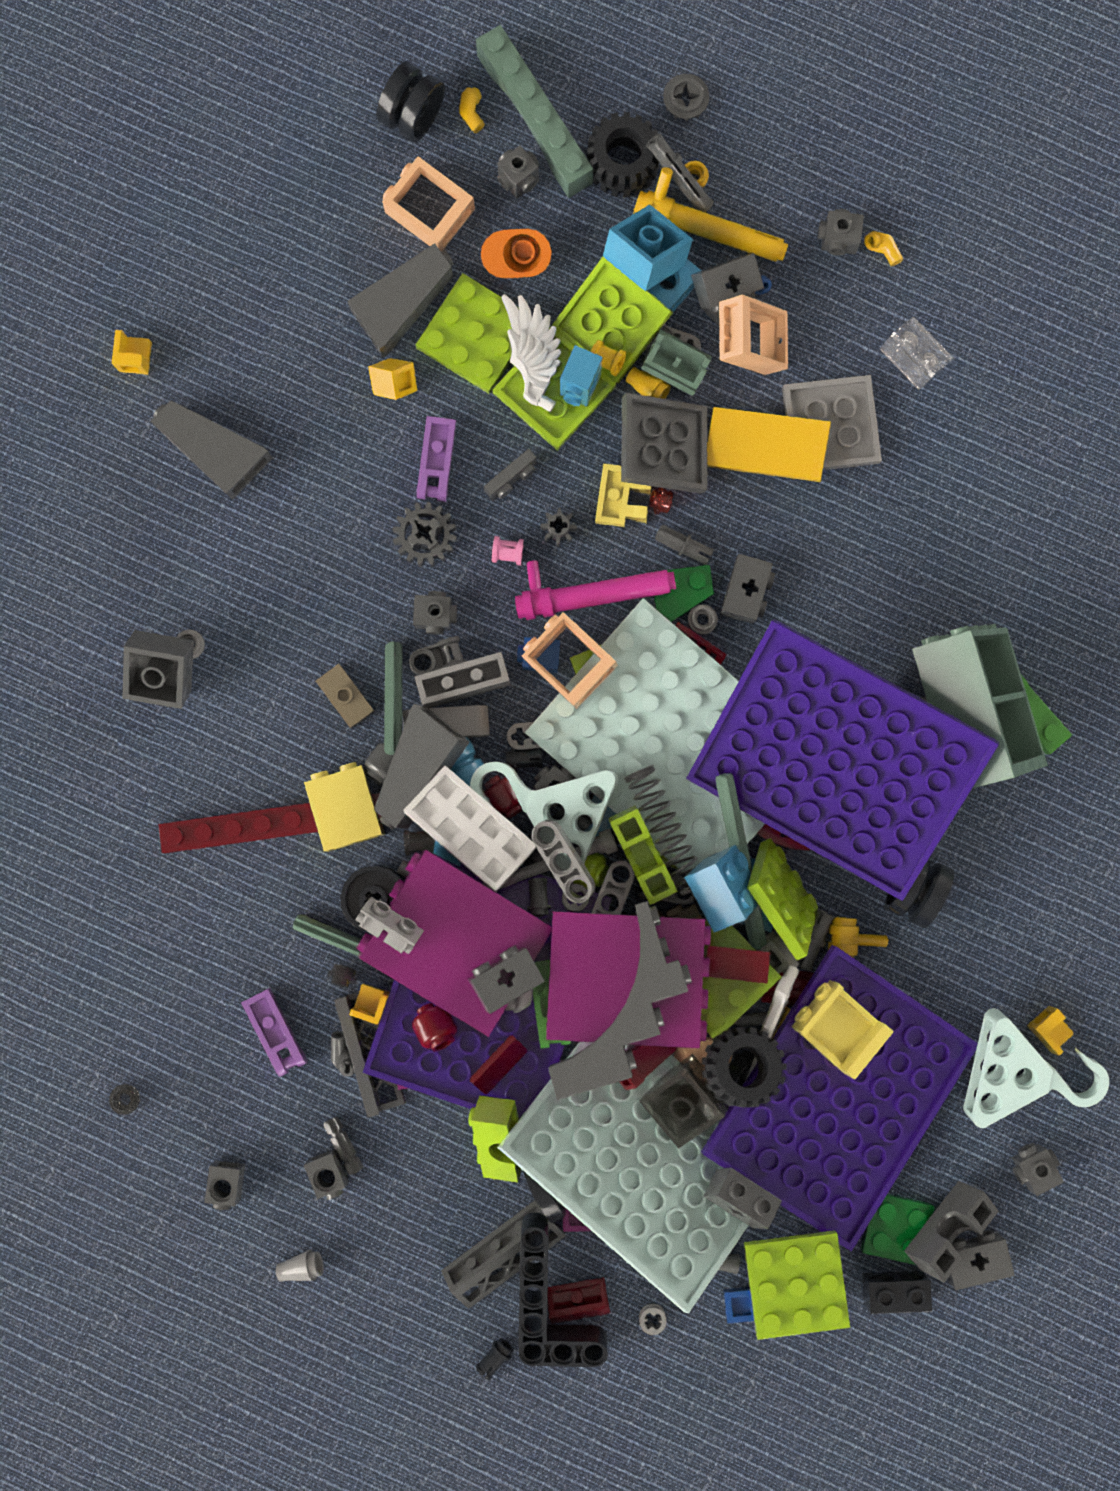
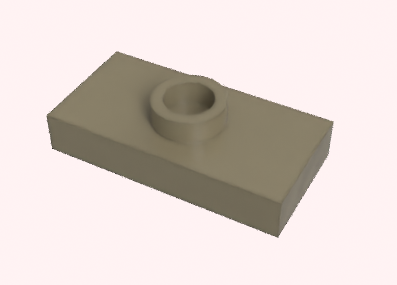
M337 664L315 681L351 729L375 712L340 664Z

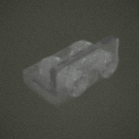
M914 316L893 332L880 348L884 355L918 390L922 389L931 378L953 360V357Z

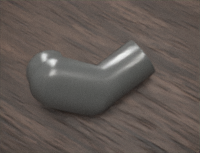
M335 1031L331 1034V1061L340 1071L341 1075L349 1077L355 1072L349 1051L346 1048L343 1031Z

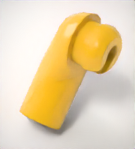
M468 87L461 93L459 114L473 133H478L485 126V123L475 111L476 104L480 102L482 95L478 88Z
M873 231L865 236L864 244L867 249L885 254L891 267L903 261V257L891 235Z

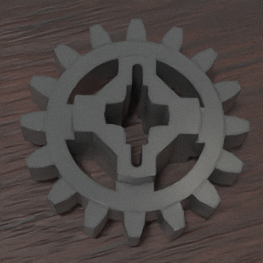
M418 502L415 503L414 511L406 507L404 510L407 516L405 518L397 516L396 518L400 527H393V532L399 535V537L393 539L395 545H402L398 550L400 556L408 553L407 562L411 564L417 559L419 567H423L424 561H429L431 567L435 566L434 559L436 558L444 562L445 557L443 553L445 551L448 553L453 552L449 542H457L456 536L450 534L457 530L455 524H447L452 519L451 515L448 513L442 516L443 508L440 505L435 511L432 510L431 502H427L423 509H421ZM428 516L433 519L428 521L421 520L419 517ZM410 524L412 526V532L406 540V530ZM418 526L422 530L424 529L425 532H429L432 544L428 539L426 540L424 537H421ZM444 529V539L441 545H439L437 542L438 535ZM421 548L428 549L430 552L419 553L416 551Z

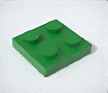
M887 1194L864 1231L861 1245L862 1253L915 1265L904 1250L932 1216L934 1206L930 1203Z

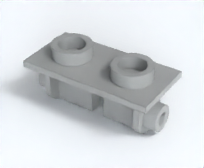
M373 897L369 898L355 919L360 923L359 927L377 938L383 929L389 932L383 942L401 954L403 951L409 954L424 932L413 920L402 917L391 910L388 904Z

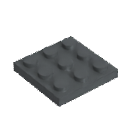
M626 393L622 396L621 482L700 494L707 491V406Z

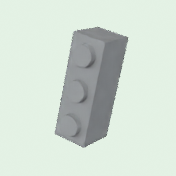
M502 652L414 676L422 705L427 708L511 685Z

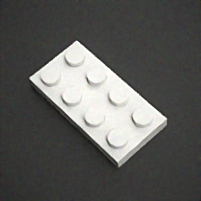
M446 766L437 773L403 810L408 817L496 893L536 849L533 841Z

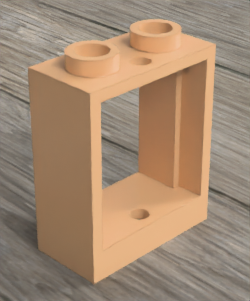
M418 156L413 163H408L403 168L400 175L401 178L396 185L388 187L383 195L382 203L387 215L429 246L435 243L439 250L442 251L475 210L474 197ZM421 174L457 200L434 230L398 205Z
M743 294L719 302L720 361L763 375L788 369L787 311ZM750 320L760 324V355L751 352Z
M563 612L559 617L557 615L551 617L544 626L546 631L538 639L533 637L524 646L523 650L525 653L522 657L577 709L612 673L618 664ZM566 628L601 659L571 692L536 660Z

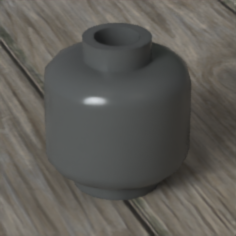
M384 743L377 744L365 760V767L367 769L365 774L380 786H383L393 755L385 753Z

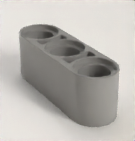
M486 705L429 708L464 738L490 736L488 706ZM410 710L402 711L403 728Z
M545 820L538 823L532 830L533 843L566 897L574 903L585 902L595 891V882L558 822ZM543 826H549L555 832V838L551 843L544 842L540 837V830ZM559 853L569 855L571 858L570 868L562 869L557 865L556 857ZM573 881H584L588 887L587 894L583 896L575 894L572 889Z
M616 861L611 864L591 914H621L635 876L628 862ZM619 867L625 868L629 873L628 881L625 883L614 881L612 877L614 869ZM607 895L614 896L618 900V908L612 912L604 910L601 905L603 897Z

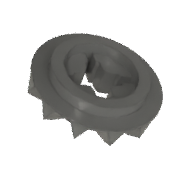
M680 74L673 77L665 86L663 93L666 111L672 113L675 119L679 117L688 121L690 118H699L701 113L707 109L709 102V90L705 82L692 74ZM684 88L687 89L688 96L694 98L690 99L688 107H685L682 99H678L682 97Z

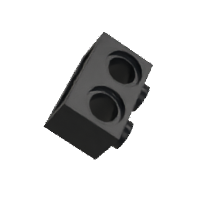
M923 1271L862 1273L864 1305L870 1314L932 1312L931 1280Z

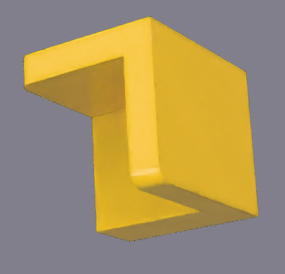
M115 330L112 364L119 372L148 375L152 342L147 338L127 337L122 330Z
M389 358L368 366L374 395L397 400L418 391L413 362Z
M363 983L355 1006L351 1009L349 1015L378 1025L390 992Z
M1048 1006L1027 1025L1051 1053L1058 1056L1064 1052L1060 1046L1074 1034L1063 1021L1066 1017L1059 1009Z

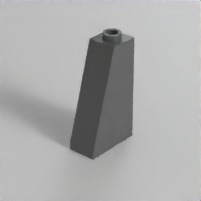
M435 243L347 301L352 314L382 357L389 354L453 278L451 266L454 263L445 249L440 251Z
M170 401L167 405H161L155 411L154 418L150 421L232 500L273 459L264 447L173 401Z
M413 704L374 808L382 816L380 818L381 822L391 829H408L413 820L403 810L444 766L451 769L470 743L426 706Z

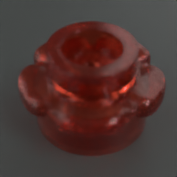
M660 487L658 490L652 491L649 506L653 507L654 514L658 515L659 512L668 513L672 504L673 492Z

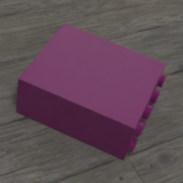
M425 850L421 854L416 852L405 868L409 871L408 876L404 881L398 879L389 896L393 897L389 907L402 917L413 920L424 932L409 954L404 951L401 954L383 942L389 933L384 929L378 938L373 934L365 933L356 947L357 950L361 951L358 958L489 1037L508 1004L491 1014L487 1013L468 980L474 976L472 970L487 961L490 965L501 960L499 954L516 945L517 949L521 947L526 948L534 961L552 932V927L429 851ZM501 970V977L497 982L508 985L510 983L508 978L512 973Z
M553 912L546 1040L595 1042L612 1025L626 1004L636 979L640 958V927L637 916ZM659 917L661 925L655 926L658 938L665 937L670 956L665 957V961L669 963L679 960L681 966L687 964L692 983L687 984L688 992L652 1002L653 1008H660L665 1024L659 1027L661 1035L630 1043V1045L700 1048V1041H706L707 1022L706 1020H701V1009L708 1008V990L702 989L703 977H709L710 958L704 957V945H710L711 926H705V919Z

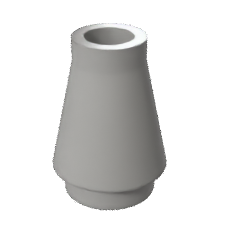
M307 1250L285 1262L278 1263L276 1265L277 1279L279 1282L315 1281L317 1277L323 1275L322 1257L318 1251L312 1252Z

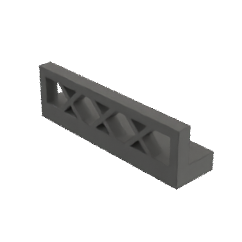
M358 991L338 997L334 1002L367 1117H372L380 1114L383 1110L403 1105L406 1102L402 1089L398 1090L397 1084L377 1078L379 1082L376 1086L373 1076L362 1073L368 1058L365 1047L370 1050L372 1045L363 1041L361 1032L366 1024L375 1029H378L379 1024L377 1025L349 1015L353 1008L351 1000L357 999ZM357 1019L363 1021L360 1028ZM382 1082L394 1087L397 1099L385 1103L380 1102L378 1089Z
M535 1200L441 1270L450 1292L468 1309L520 1271V1256L515 1257V1255L520 1252L522 1220L527 1214L533 1212L544 1215ZM548 1221L549 1229L553 1231L549 1234V1249L566 1235L556 1222L551 1224ZM537 1230L529 1231V1233L533 1235L541 1233ZM497 1268H503L496 1275H490ZM478 1286V1288L468 1296L465 1294V1292L468 1291L470 1288Z

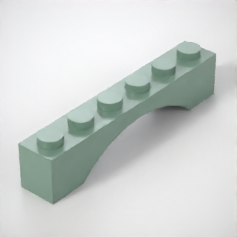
M499 25L477 38V57L491 79L506 93L523 117L542 150L554 177L567 197L570 198L593 184V168L502 26Z

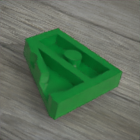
M710 565L667 570L668 572L674 571L676 589L671 590V593L654 596L655 609L670 622H673L713 596Z

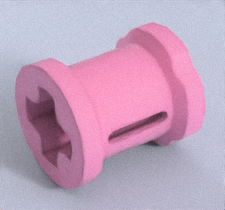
M495 536L492 562L496 563L498 560L516 562V565L521 566L524 539H519L517 542L500 540L499 536Z

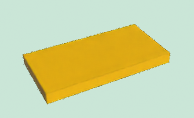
M714 407L707 442V467L821 482L831 422Z

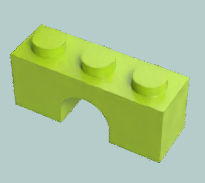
M634 805L608 818L649 904L652 905L678 892L637 807Z
M479 1095L476 1107H472L470 1110L468 1123L473 1129V1145L477 1147L478 1151L477 1163L481 1165L484 1178L517 1183L519 1181L522 1169L497 1148L519 1120L515 1100Z

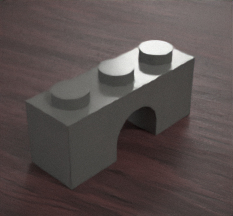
M958 1181L904 1251L919 1270L945 1283L963 1259L952 1246L954 1239L965 1231H974L982 1234L999 1211L984 1191Z

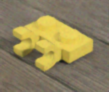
M603 464L595 523L625 527L626 519L647 523L648 506L628 505L630 490L651 495L652 486L621 482V466Z

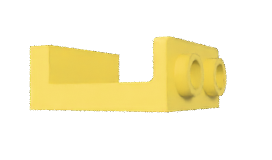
M356 762L340 766V772L331 775L328 774V771L310 775L311 781L304 782L324 852H330L385 835L382 823L379 822L377 812L374 810L375 805L366 778V769L362 765L357 766Z
M829 980L828 983H823L814 994L815 999L810 1005L803 1007L795 1017L796 1022L792 1025V1028L845 1075L856 1079L894 1031L886 1024L874 1018L843 990L844 987Z

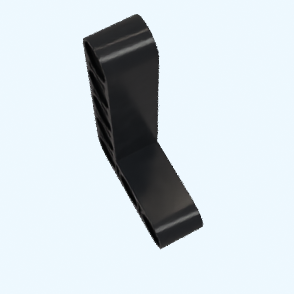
M529 1213L522 1220L520 1236L519 1357L523 1363L530 1366H601L605 1363L608 1356L607 1334L603 1328L595 1325L547 1324L549 1224L547 1218L541 1213ZM537 1230L541 1233L533 1235L530 1234L529 1231ZM530 1259H538L540 1262H538V1263H532V1262H529L528 1260H530ZM536 1287L539 1290L531 1291L529 1288ZM534 1315V1316H537L538 1318L532 1319V1318H529V1316ZM534 1343L537 1346H529L528 1344ZM560 1344H566V1345H568V1346L561 1347V1346H559V1345H560Z

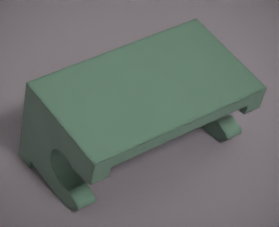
M660 329L645 355L641 369L693 396L707 372L706 368L712 356Z

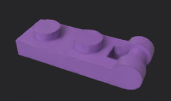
M430 416L426 418L417 499L426 500L427 497L437 498V501L440 502L447 501L456 431V420ZM429 477L439 479L438 487L428 485Z
M270 988L241 1002L279 1077L289 1073V1069L296 1065L301 1067L307 1064V1058L300 1048ZM287 1047L291 1055L283 1059L279 1051Z

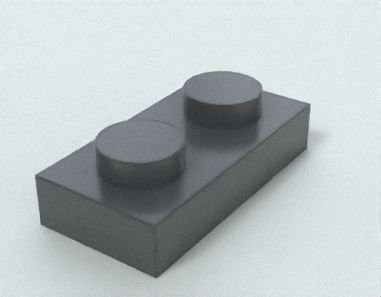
M527 449L484 485V491L492 502L497 497L500 499L506 497L513 490L512 485L520 478L524 481L535 472L536 468L534 466L537 465V458L530 449Z

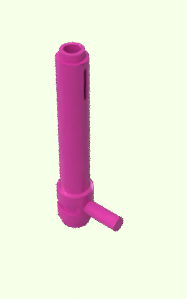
M533 560L526 563L530 590L523 591L522 595L515 596V604L519 619L533 620L539 615H543L545 618L554 616L555 613L667 594L671 593V590L676 589L674 571L661 570L551 589L550 587L541 588L538 561Z

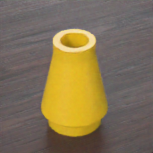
M633 367L626 377V382L640 395L666 399L671 389V385L636 367Z

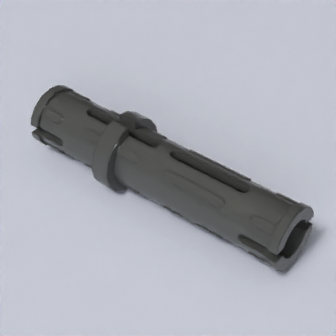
M659 133L652 137L646 144V147L661 164L660 169L662 170L664 167L672 169V179L683 194H685L697 210L707 212L714 202L682 163V156L672 150L662 134Z

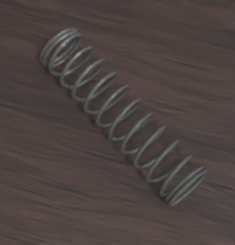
M649 765L626 776L624 780H626L625 783L635 780L629 785L628 789H636L651 784L636 794L633 800H641L657 795L639 807V811H646L662 806L647 816L644 822H651L669 816L651 828L649 833H656L675 827L655 841L654 844H661L680 838L662 850L660 855L686 849L666 862L665 866L668 867L693 859L671 874L673 878L691 872L694 868L683 872L680 871L693 864L698 857L691 856L675 861L690 851L691 845L669 850L687 837L686 834H680L664 839L679 829L682 825L681 823L657 829L675 817L676 812L651 818L668 807L671 801L646 807L666 792L665 790H660L640 796L661 781L660 779H654L635 785L655 771L654 765ZM686 880L676 885L677 889L682 888L678 891L679 896L692 892Z

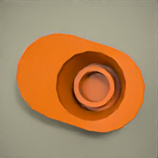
M508 229L494 232L486 238L481 248L483 266L490 274L499 278H520L539 275L546 270L551 261L552 254L550 243L546 237L533 229Z

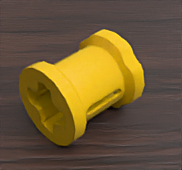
M597 340L591 349L592 353L603 357V368L609 370L613 376L619 374L626 359V351L611 349L605 346L601 340Z

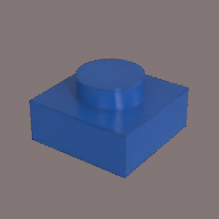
M750 1287L723 1289L727 1324L754 1321Z

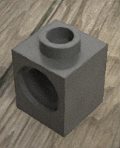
M335 1148L308 1159L304 1164L317 1199L326 1196L327 1200H330L344 1193L343 1188L347 1186L349 1179ZM324 1169L331 1170L335 1175V1181L332 1183L323 1181L321 1171Z
M218 1160L213 1162L209 1166L204 1203L213 1204V1208L219 1210H229L231 1206L235 1207L241 1200L246 1164ZM219 1180H226L230 1183V1193H224L219 1189Z

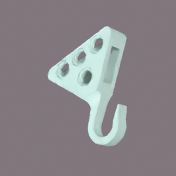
M503 762L485 763L474 772L470 787L490 805L489 798L483 793L482 781L492 771L503 773L508 779L522 810L527 813L533 826L535 827L538 823L545 820L558 822L570 842L579 845L582 854L580 858L584 864L618 782L617 774L614 771L605 770L540 790H531L523 783L515 770ZM593 786H598L604 791V800L599 804L592 802L589 798V791ZM553 803L561 804L565 810L564 817L561 820H556L550 815V807ZM581 815H588L593 821V827L588 832L582 831L578 827L577 822ZM543 826L540 830V837L544 842L551 843L555 838V832L551 827ZM559 853L556 857V863L560 868L568 869L571 866V858L566 853Z
M992 1008L984 1015L963 1109L977 1127L986 1128L1048 1094L1052 1089L1057 1090L1075 1106L1090 1107L1100 1102L1106 1095L1109 1088V1076L1104 1067L1097 1061L1087 1057L1075 1048V1051L1085 1065L1093 1071L1094 1082L1085 1092H1072L1056 1069L1040 1056L1010 1019L1000 1010ZM990 1031L989 1040L987 1041V1034ZM1003 1035L1001 1041L994 1044L996 1038ZM984 1060L981 1071L980 1064ZM996 1064L995 1069H994L993 1071L987 1073V1072H988V1069H989L992 1065ZM1021 1069H1024V1072L1020 1076L1016 1077L1017 1073ZM977 1089L976 1097L974 1098V1091ZM990 1093L987 1099L981 1101L985 1094Z

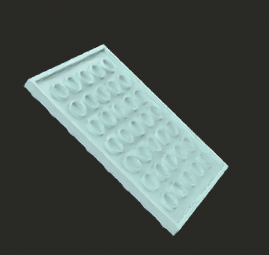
M642 599L600 646L618 664L612 673L577 709L559 693L526 730L525 734L577 779L605 770L614 771L617 774L618 782L608 807L616 814L634 805L639 811V807L657 796L633 800L636 794L651 784L636 789H628L629 785L635 780L629 783H625L626 780H624L626 776L649 765H654L655 771L635 785L654 779L661 780L657 785L640 796L660 790L666 791L664 795L646 807L671 801L668 807L651 818L676 812L675 817L657 829L675 823L682 824L679 829L664 839L680 834L687 835L683 841L669 849L672 850L685 845L692 846L690 851L675 860L691 856L698 857L693 864L682 870L683 872L695 868L705 858L729 848L719 797L690 782L686 777L739 681L645 599ZM593 654L565 688L571 692L601 659ZM593 786L590 791L603 801L605 797L603 789ZM662 806L639 811L643 821ZM740 810L748 844L765 823ZM669 816L644 823L648 831H650L651 828ZM675 827L650 833L653 842L655 843L658 838ZM680 838L655 844V846L661 852ZM686 849L666 854L664 856L667 859L671 860L672 858L679 855ZM693 859L675 864V866L681 868Z
M579 1042L567 1058L574 1056L593 1042ZM627 1044L624 1046L625 1050L627 1051L633 1049L637 1045ZM672 1055L651 1072L641 1085L630 1090H625L620 1082H616L557 1100L553 1083L550 1079L497 1147L685 1313L691 1311L749 1226L703 1197L716 1169L723 1167L704 1156L701 1150L729 1106L723 1100H718L714 1097L715 1093L708 1090L703 1082Z

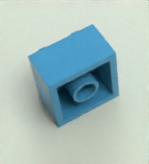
M648 205L609 229L603 257L646 292L685 266L693 239L654 207Z
M736 845L705 858L684 877L714 933L746 920L758 906V903L747 889L751 876L747 858L742 852H739Z

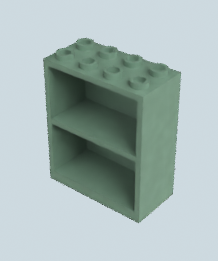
M996 624L964 626L951 630V635H936L922 639V646L912 649L927 702L999 741L997 749L973 788L1015 778L1048 766L1007 627L997 628Z

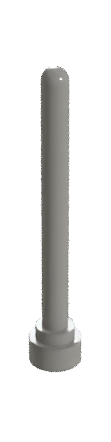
M610 828L599 832V836L595 837L588 856L597 852L600 854L606 852L609 855L619 851ZM578 846L575 848V850L581 857L582 851L581 848ZM544 860L516 870L500 889L547 872L550 869Z

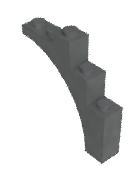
M648 901L635 905L640 927V958L636 979L627 1002L612 1025L595 1042L574 1056L548 1067L557 1100L632 1078V1069L637 1068L632 1049L626 1051L624 1045L661 1035L659 1027L665 1024L660 1008H653L652 1002L688 992L687 984L692 983L687 964L681 966L679 960L666 963L665 957L670 956L669 948L665 937L658 938L655 926L661 925L656 906L649 908Z

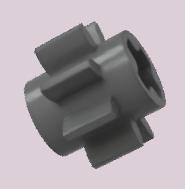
M558 508L557 514L554 515L546 512L548 524H540L541 530H548V533L545 535V541L553 539L556 541L557 547L560 546V541L565 539L571 543L572 538L569 532L577 531V526L570 524L573 514L570 513L565 516L562 514L561 508ZM556 522H562V527L564 528H562L561 533H555V528L553 527L556 526Z

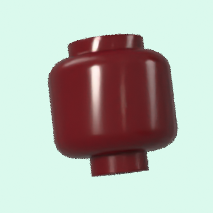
M496 775L484 784L486 790L483 793L489 798L492 807L507 820L522 811V807L506 777L501 779L499 775Z
M433 1003L426 1004L417 1010L418 1015L412 1021V1028L422 1047L432 1049L435 1052L448 1047L454 1042L457 1026L450 1013L438 1006H434Z

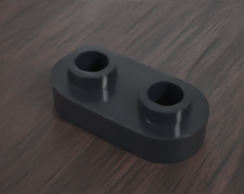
M748 1050L743 1051L742 1054L738 1053L733 1063L729 1066L730 1076L739 1086H743L755 1058L754 1054Z

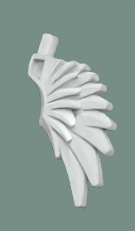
M504 294L502 301L512 330L509 329L507 331L512 347L510 363L523 376L525 383L524 398L529 403L551 412L556 401L544 394L550 384V378L555 375L556 368L560 365V361L557 359L561 354L560 349H557L560 339L556 338L553 340L556 327L552 326L549 329L550 315H546L542 320L539 304L535 305L532 316L530 308L522 295L518 296V309L514 302Z
M788 966L780 979L769 1011L762 1024L761 1031L768 1033L770 1039H772L774 1032L777 1030L780 1017L785 1012L793 983L799 973V970L794 966ZM756 1057L753 1060L747 1078L757 1064Z

